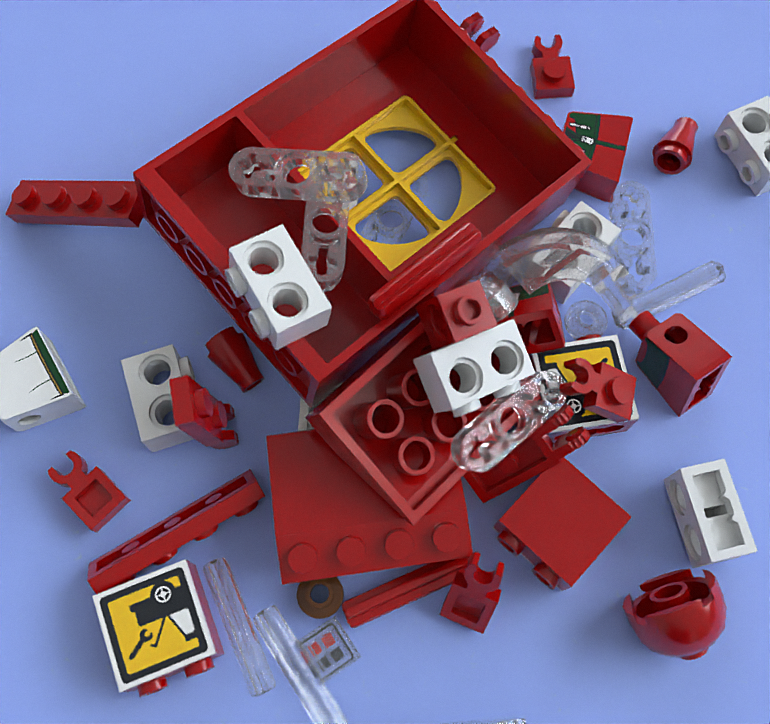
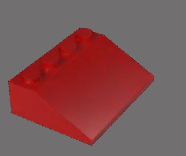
M419 315L305 417L332 450L410 525H415L541 398L529 381L524 378L519 380L522 387L520 390L497 399L494 398L493 393L479 398L481 407L470 413L454 417L452 410L434 413L413 362V359L433 351ZM492 352L491 364L494 370L499 372L500 360ZM451 369L449 381L451 386L458 391L461 379L457 371Z
M315 429L266 436L275 537L282 585L467 558L472 555L468 513L461 478L415 525H410L332 450Z

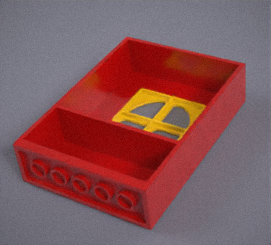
M398 0L135 170L133 176L143 218L307 405L313 408L419 315L416 309L417 305L462 286L559 208L593 162L585 155L583 149L574 143L555 124L554 120L527 96L524 89L515 84L498 66L496 61L488 56L470 38L469 34L442 10L437 1ZM403 130L428 137L435 144V148L404 171L394 172L366 143L365 138L383 131ZM351 151L381 180L382 187L348 212L341 213L331 203L329 183L333 168L341 155ZM449 160L458 169L461 193L457 208L451 218L442 221L411 191L410 185L440 162ZM397 199L426 228L428 235L423 239L410 243L384 244L363 238L356 232L355 226L389 200ZM462 223H473L475 228L482 234V239L479 241L478 246L386 320L378 319L370 311L367 303L372 294ZM283 224L332 309L326 326L275 350L268 337L261 339L256 333L248 314L249 311H252V308L244 295L237 297L227 281L225 270L229 269V248ZM258 264L251 268L252 271L260 275H268L275 271L266 264ZM281 304L274 309L283 317H293L299 314L297 308L290 304Z

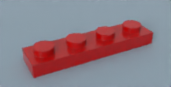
M21 180L12 193V200L5 213L16 223L139 228L143 218L135 181Z
M251 469L90 562L87 582L93 591L99 594L134 580L137 572L151 564L158 566L167 562L175 556L179 547L193 539L201 541L209 537L218 529V524L231 516L241 517L255 509L259 503L258 500L265 497V494Z

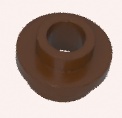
M337 577L304 581L298 585V605L305 614L312 618H328L335 614L342 605L344 591ZM318 585L327 587L329 591V596L323 603H315L311 598L312 590Z

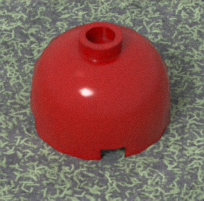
M680 569L664 573L639 585L641 591L646 593L640 595L634 601L630 593L625 597L622 607L629 624L640 641L651 651L668 657H681L684 660H693L705 655L708 648L719 638L725 629L726 604L716 576L709 570L702 569L705 577H693L690 569Z

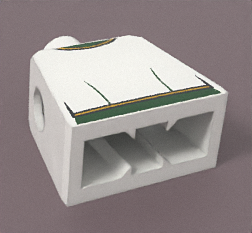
M37 326L0 352V419L7 426L17 432L25 431L86 407L54 344Z

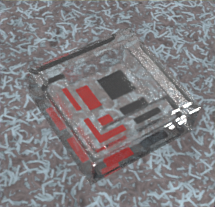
M336 616L296 641L293 645L318 687L361 658V655Z

